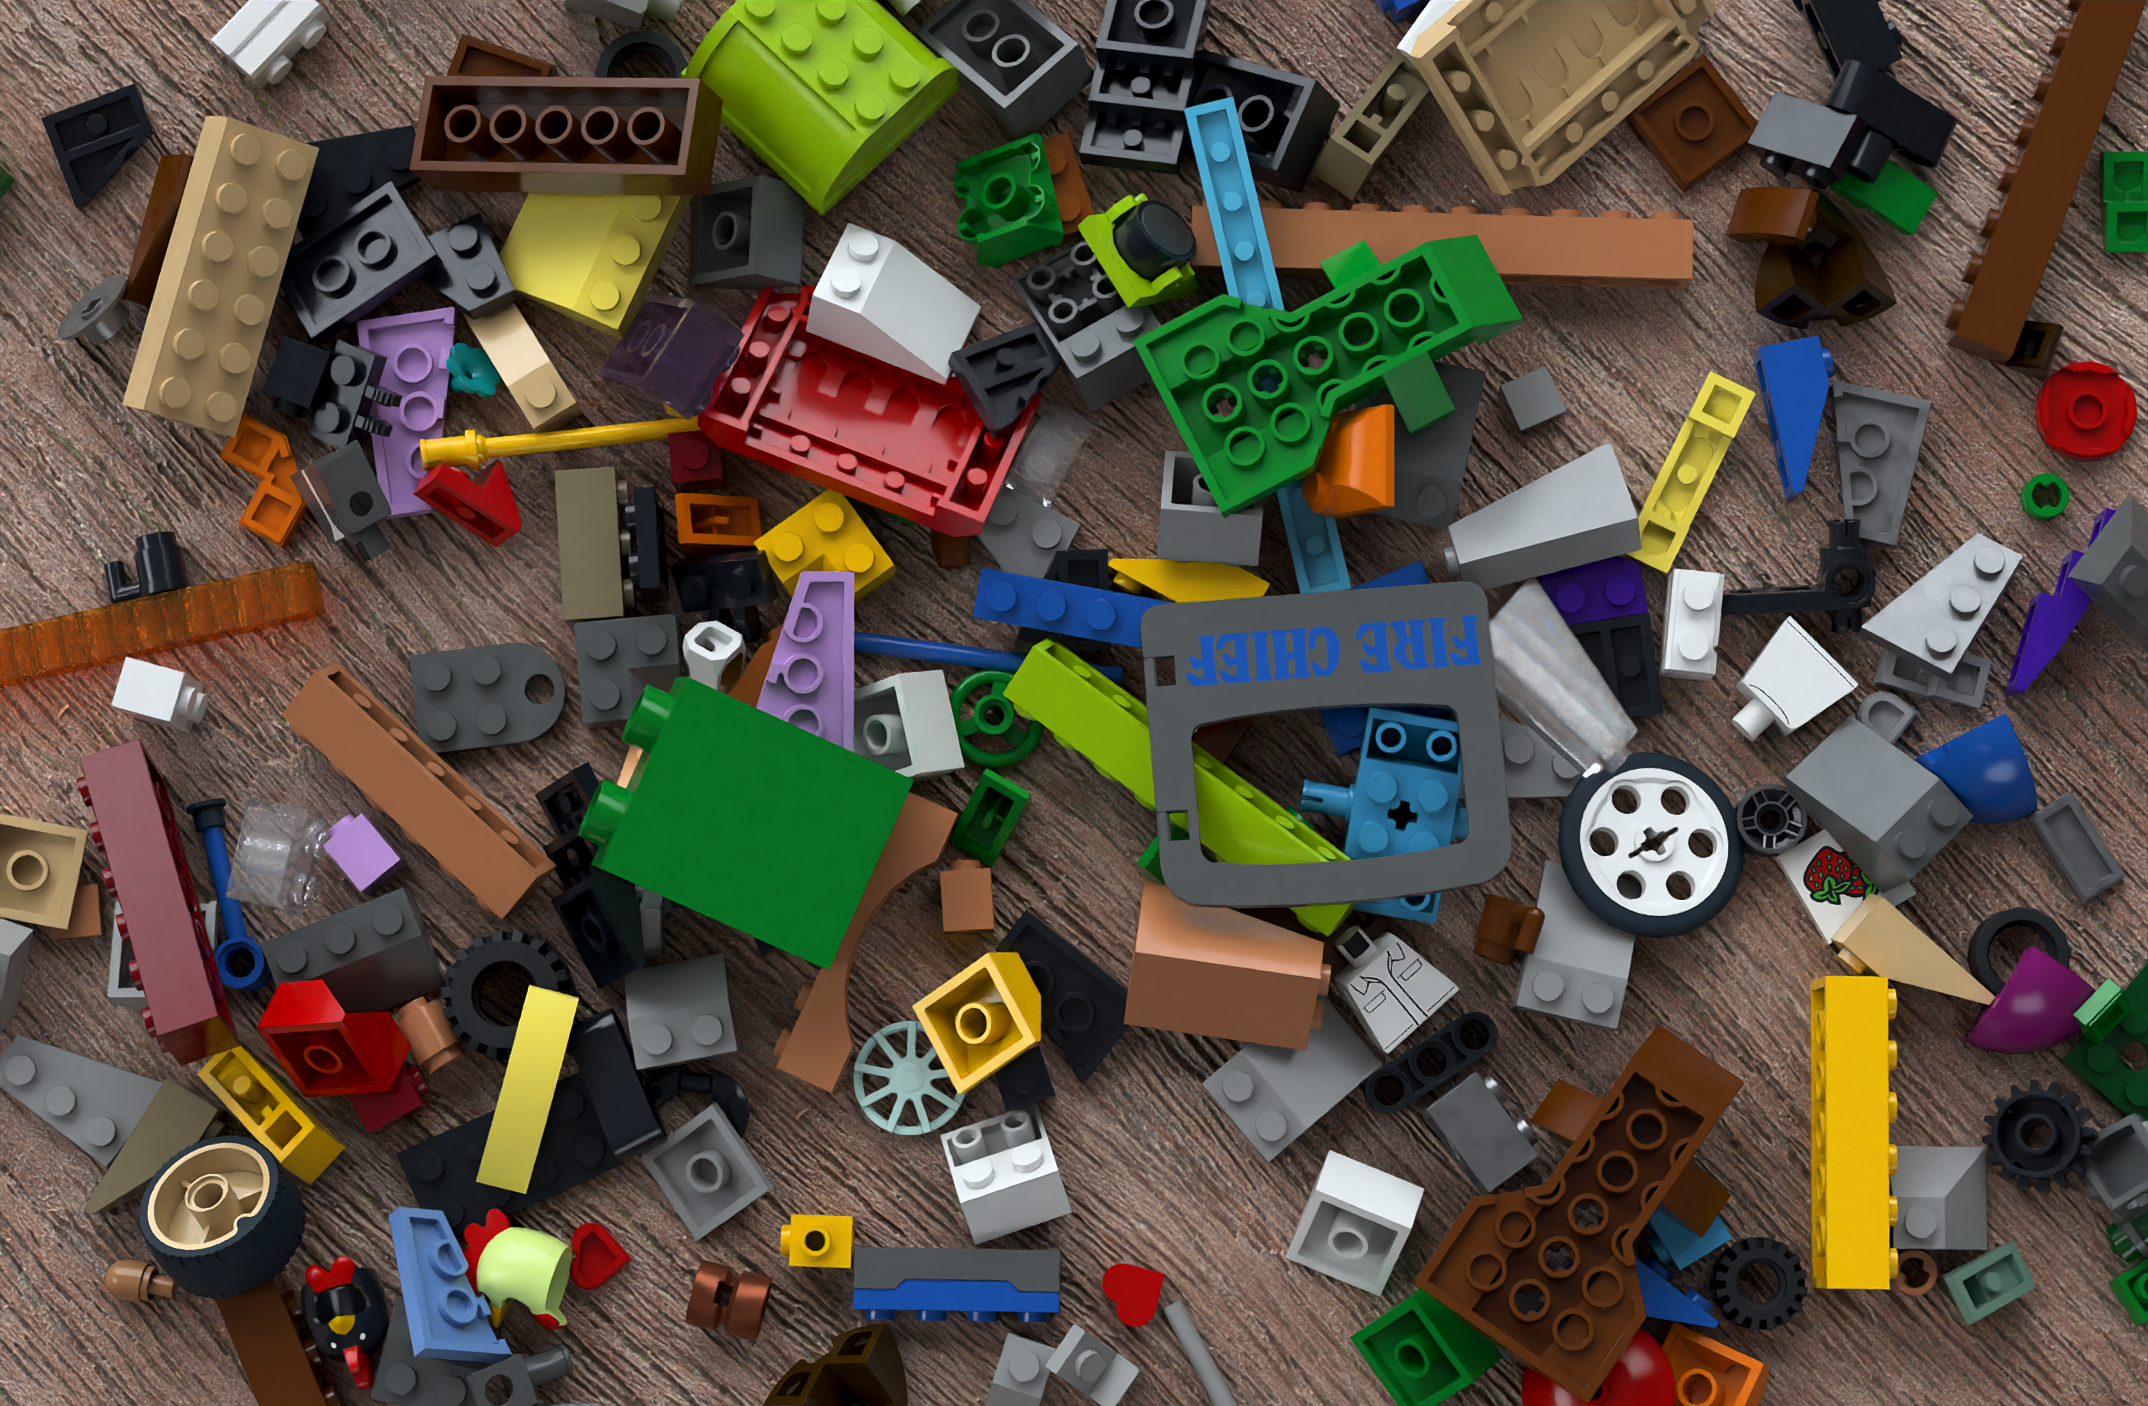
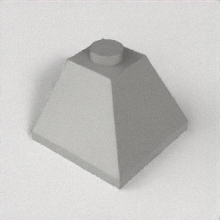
M1897 1146L1896 1175H1889V1196L1897 1197L1898 1220L1896 1227H1889L1890 1248L1987 1250L1986 1147Z

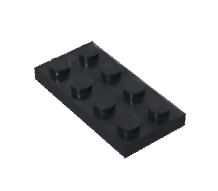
M580 1072L560 1080L556 1084L526 1194L476 1182L495 1110L396 1153L419 1208L443 1211L456 1239L464 1236L465 1228L471 1223H478L485 1227L486 1215L491 1209H500L507 1216H510L626 1164L625 1161L620 1162L615 1156Z

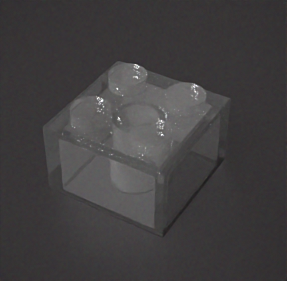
M248 797L225 897L245 905L303 917L305 907H312L317 896L319 879L313 877L317 857L323 858L326 854V850L322 845L330 839L328 834L330 829L324 827L326 818L309 809Z

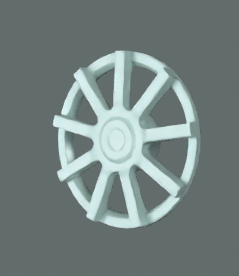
M919 1021L897 1022L878 1030L864 1044L854 1066V1090L862 1110L881 1128L900 1135H921L938 1129L955 1115L965 1097V1093L958 1094L957 1092L953 1100L932 1086L934 1079L947 1078L949 1075L945 1069H930L929 1064L937 1056L934 1047L924 1057L918 1058L916 1056L917 1031L925 1032ZM908 1030L907 1055L900 1057L885 1037L899 1031ZM877 1044L892 1061L893 1065L891 1068L865 1064L868 1055ZM863 1073L886 1077L889 1083L887 1086L866 1096L863 1088ZM894 1093L897 1095V1100L887 1121L872 1108L871 1104ZM926 1094L949 1107L940 1117L930 1123L922 1101V1097ZM907 1100L913 1101L921 1124L920 1126L897 1125Z

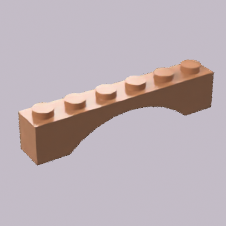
M911 792L908 793L830 969L827 970L821 967L814 984L805 981L793 1008L801 1012L793 1031L786 1027L783 1029L772 1054L780 1058L776 1066L777 1069L835 1094L855 1050L849 1025L847 995L851 966L859 942L874 915L894 892L918 874L940 863L960 819L958 813Z

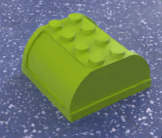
M738 0L715 23L697 48L688 67L680 73V78L701 79L723 100L720 121L822 216L958 92L961 84L957 80L959 71L946 58L935 56L876 0Z

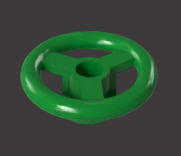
M991 669L977 671L964 678L949 696L962 757L966 760L987 768L1007 767L1027 757L1040 741L1044 725L1039 721L1030 720L1028 731L1025 734L1014 724L1013 706L1003 695V692L1016 673ZM993 683L991 695L983 697L976 704L974 717L960 722V710L966 697L976 688ZM999 709L1003 712L1004 719L999 725L993 726L985 721V715L989 710ZM978 732H983L989 736L1003 735L1015 747L1001 753H988L974 747L965 737Z

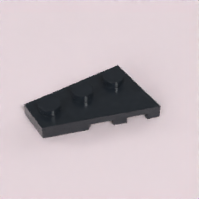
M413 125L305 143L319 148L297 223V228L304 239L390 181L394 183L400 192L422 181L410 171L416 135Z

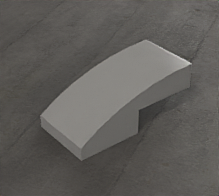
M1882 648L1873 683L1928 699L1972 709H1980L1992 660L1967 653L1951 680L1947 682Z

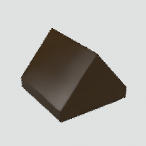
M2026 320L2013 355L2004 366L2045 383L2062 340L2064 327L2055 323Z

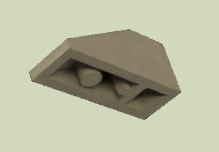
M1399 50L1332 134L1312 171L1313 175L1352 201L1378 169L1431 92L1417 67Z
M166 1078L84 1207V1210L93 1215H104L146 1189L151 1178L162 1168V1165L167 1163L172 1156L177 1155L179 1151H183L186 1147L192 1146L194 1143L201 1142L204 1139L222 1136L227 1127V1124L223 1123L222 1120L228 1111L181 1081Z

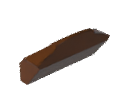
M931 528L932 551L935 553L939 568L952 569L971 565L970 536L953 537Z

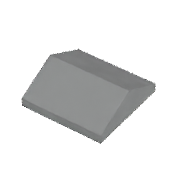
M717 1102L668 1136L667 1142L652 1148L640 1157L696 1241L701 1240L738 1215L773 1188Z

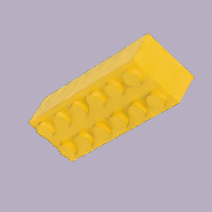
M1824 976L1810 981L1811 1288L1890 1290V1279H1896L1898 1275L1897 1249L1890 1248L1889 1227H1896L1898 1220L1897 1197L1889 1196V1175H1896L1898 1165L1896 1144H1889V1123H1895L1897 1119L1896 1092H1889V1071L1896 1070L1897 1045L1895 1040H1888V1019L1894 1020L1896 1018L1897 996L1895 989H1888V977Z

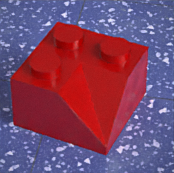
M322 979L280 983L257 1026L258 1031L304 1097L389 1092L411 1048V1045L388 1011L345 1014Z

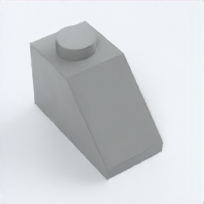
M1009 1332L985 1406H1039L1050 1370L1045 1365L1057 1347Z

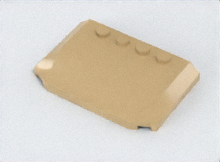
M1459 0L1417 37L1409 56L1491 191L1503 196L1511 194L1513 189L1529 185L1538 187L1551 183L1693 58L1700 44L1695 39L1705 17L1712 18L1717 8L1713 0Z

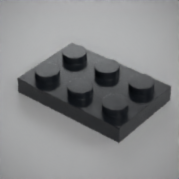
M390 181L290 248L280 286L310 337L318 345H321L440 265L443 261L401 192Z

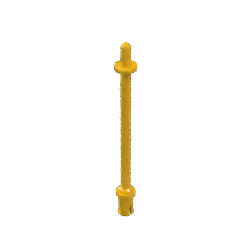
M698 416L485 438L482 434H476L474 429L465 430V436L420 439V449L424 471L434 469L442 462L449 467L469 465V470L480 469V464H484L488 458L668 439V433L697 431L701 429L697 426Z

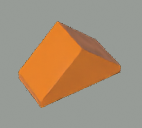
M691 493L675 495L679 545L685 555L756 548L753 542L762 536L758 497Z

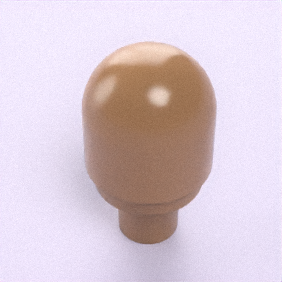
M119 1260L109 1267L105 1276V1284L109 1293L115 1298L136 1303L151 1302L155 1295L174 1298L178 1290V1284L170 1277L159 1275L158 1267L142 1261Z

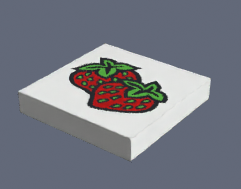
M1826 829L1775 857L1826 945L1833 942L1831 938L1870 893L1884 897L1894 907L1916 895L1909 881L1882 894Z

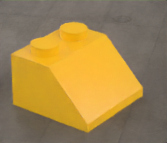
M988 952L912 1006L958 1094L966 1093L1041 1041V995L1018 952Z

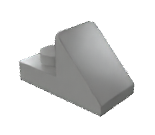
M1075 1323L1045 1365L1057 1376L1088 1395L1101 1406H1119L1143 1371L1140 1367Z

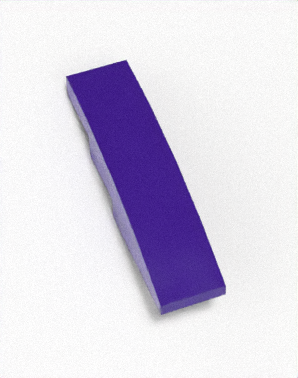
M2106 508L2096 516L2087 549L2116 510ZM2073 550L2063 558L2053 596L2041 592L2031 599L2004 695L2016 697L2026 690L2058 653L2086 611L2091 599L2067 577L2084 553Z

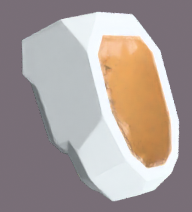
M718 621L698 623L685 635L682 648L683 668L687 677L728 695L744 672L747 650L742 634Z

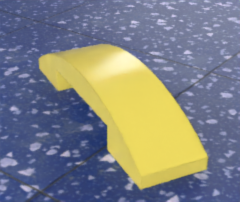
M1712 371L1709 372L1638 515L1642 549L1625 553L1626 555L1665 574L1668 573L1715 473L1756 394L1755 392Z
M529 985L476 1182L526 1194L562 1066L579 997Z

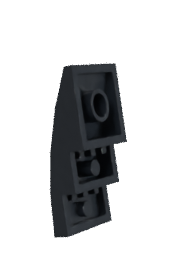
M1107 0L1095 46L1097 63L1087 98L1089 114L1079 150L1081 164L1178 175L1188 133L1184 109L1193 107L1211 0Z
M588 761L536 793L535 796L558 837L545 845L543 849L547 857L557 865L554 870L566 890L550 901L598 989L646 964L641 912L634 883L591 865L600 845L578 836L588 806L600 785Z

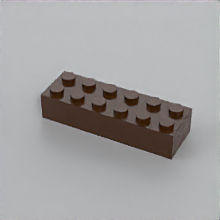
M425 76L410 171L435 191L709 196L723 100L699 78Z

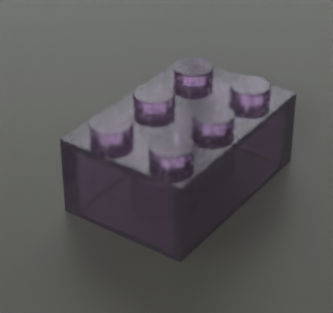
M652 292L598 376L645 409L690 420L693 414L698 415L708 405L713 395V390L710 387L720 372L725 373L736 362L741 352V348L738 345L745 334L697 300Z

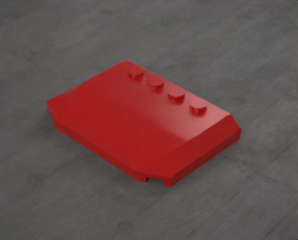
M763 286L699 412L697 426L719 447L953 537L981 535L1037 412L1043 393L1039 392L1000 438L993 440L953 371L946 385H943L806 331L812 295L816 287L802 286L801 293H773L775 286ZM965 343L963 348L970 346V344Z

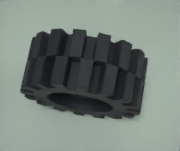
M1750 1237L1736 1241L1731 1247L1725 1248L1720 1254L1719 1261L1715 1262L1712 1268L1714 1276L1713 1280H1710V1289L1714 1291L1715 1297H1713L1716 1306L1721 1308L1722 1314L1728 1320H1732L1736 1325L1743 1328L1771 1330L1781 1324H1787L1792 1320L1791 1317L1795 1312L1799 1313L1803 1306L1801 1304L1803 1296H1807L1808 1287H1805V1278L1808 1277L1806 1269H1802L1799 1263L1801 1259L1796 1253H1792L1789 1250V1246L1771 1238ZM1755 1263L1769 1266L1778 1278V1289L1775 1296L1763 1304H1755L1748 1301L1743 1296L1739 1285L1742 1272L1748 1266Z

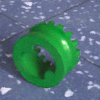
M2043 473L2036 475L2024 485L2020 492L2021 499L2019 501L2022 504V510L2028 514L2027 516L2033 517L2037 521H2047L2065 510L2069 503L2070 494L2068 486L2062 478L2055 474ZM2050 485L2049 487L2054 488V492L2057 493V505L2053 507L2047 504L2039 508L2033 501L2032 491L2035 486L2043 490Z

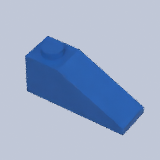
M1818 335L1759 347L1752 357L1786 501L1795 500L1804 490L1830 384L1828 378L1834 376L1831 353L1827 347L1821 348Z

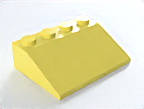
M528 193L499 255L517 294L624 341L692 196Z

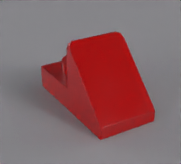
M498 459L480 471L473 482L462 470L449 467L442 462L420 479L413 493L419 499L495 547L519 532L522 525L503 465Z

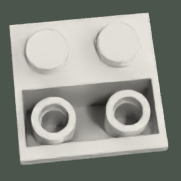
M1037 1103L940 1135L958 1198L975 1245L1072 1213Z

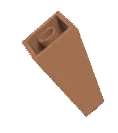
M1144 880L1131 962L1124 1024L1307 1051L1310 1030L1320 1031L1324 1001L1317 1000V995L1327 996L1330 983L1331 965L1322 964L1324 942L1229 908L1189 906L1175 898L1165 885Z

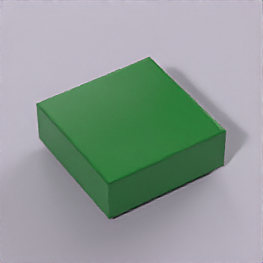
M2108 978L2073 1016L2082 1033L2097 1044L2131 1011V1006L2122 989Z

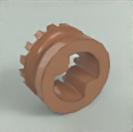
M1915 1249L1900 1251L1898 1253V1275L1896 1279H1890V1283L1895 1290L1902 1294L1911 1296L1925 1294L1936 1282L1938 1273L1936 1263L1924 1251ZM1912 1257L1921 1261L1919 1269L1926 1273L1924 1281L1916 1287L1905 1285L1906 1275L1899 1272L1903 1261Z

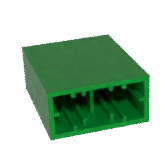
M676 677L669 694L646 684L633 707L621 737V741L643 750L628 785L624 788L603 779L588 806L578 832V836L600 845L591 865L829 970L914 780L689 677Z

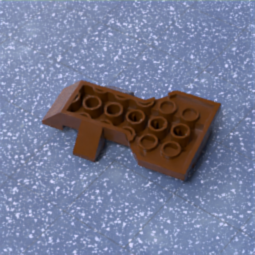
M1661 1025L1655 1028L1631 1058L1604 1099L1558 1079L1530 1119V1123L1569 1148L1548 1181L1544 1185L1527 1187L1524 1190L1472 1197L1415 1279L1413 1285L1456 1314V1318L1542 1377H1547L1575 1398L1588 1405L1646 1320L1647 1316L1636 1269L1633 1245L1657 1209L1702 1239L1731 1197L1692 1158L1745 1082ZM1590 1205H1593L1599 1210L1596 1218L1601 1220L1602 1223L1598 1227L1588 1225L1585 1229L1579 1227L1576 1224L1579 1217L1573 1214L1574 1210L1577 1207L1581 1210H1587ZM1563 1247L1570 1252L1567 1261L1573 1263L1569 1270L1560 1267L1554 1272L1547 1267L1550 1260L1544 1257V1254L1548 1250L1557 1253ZM1532 1290H1535L1541 1295L1538 1303L1544 1307L1539 1313L1531 1310L1527 1315H1524L1517 1310L1520 1307V1302L1516 1301L1515 1297L1519 1292L1523 1295H1528Z

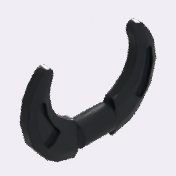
M681 1065L663 1069L655 1074L647 1083L657 1111L660 1110L664 1103L673 1097L679 1096L680 1090L682 1092L711 1094V1099L716 1101L725 1111L728 1120L742 1139L750 1119L749 1104L741 1086L732 1076L716 1069L714 1070V1075L687 1071L682 1073Z

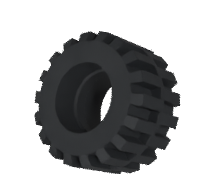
M502 930L491 932L492 935L487 937L479 936L471 940L472 945L467 949L461 948L455 955L458 958L453 967L448 966L444 975L448 977L446 987H442L441 998L445 999L446 1008L443 1009L445 1018L451 1022L453 1026L451 1030L457 1038L462 1039L467 1044L466 1046L475 1052L488 1057L509 1061L518 1024L514 1026L498 1025L485 1015L481 1005V992L487 978L499 968L517 966L525 969L532 975L537 987L571 996L576 994L575 983L571 981L569 975L571 971L567 963L562 961L559 953L551 946L522 932H505Z

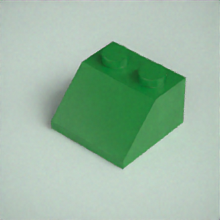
M1420 1289L1410 1293L1350 1337L1398 1406H1436L1473 1383L1503 1358L1493 1342L1456 1318V1314Z

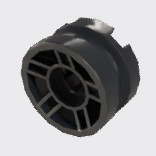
M1777 783L1761 784L1748 791L1734 808L1736 813V829L1744 842L1745 848L1750 853L1761 857L1777 856L1794 847L1804 836L1808 823L1807 810L1803 803L1788 787ZM1771 810V814L1777 820H1780L1779 825L1770 830L1763 827L1760 820L1763 812Z

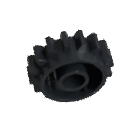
M2031 1080L2029 1090L2022 1091L2016 1085L2011 1086L2012 1097L2007 1101L1997 1097L1994 1102L1999 1108L1995 1116L1987 1115L1984 1118V1121L1992 1126L1991 1134L1982 1137V1142L1987 1146L1994 1147L1995 1150L1987 1157L1988 1162L1993 1166L2005 1165L1999 1176L2006 1182L2013 1180L2019 1175L2018 1188L2025 1192L2029 1191L2033 1182L2037 1183L2039 1191L2043 1194L2050 1193L2051 1181L2055 1180L2064 1189L2069 1188L2070 1183L2067 1175L2073 1171L2084 1177L2087 1172L2079 1162L2082 1157L2095 1158L2097 1154L2086 1146L2087 1140L2099 1137V1133L2095 1128L2085 1127L2084 1125L2094 1116L2092 1111L2088 1108L2076 1110L2075 1108L2078 1106L2081 1098L2073 1091L2064 1098H2061L2062 1086L2054 1081L2047 1091L2043 1090L2038 1080ZM2039 1125L2050 1126L2051 1138L2049 1142L2042 1148H2031L2028 1139L2030 1138V1132L2032 1133L2033 1131L2032 1129L2037 1128Z

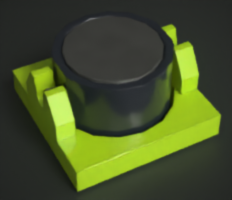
M1144 193L1139 194L1136 198L1128 195L1114 204L1106 213L1089 215L1077 226L1128 308L1189 298L1200 288L1194 279V271L1187 264L1194 257L1197 249L1195 237L1190 226L1182 216L1170 206L1158 200H1148Z

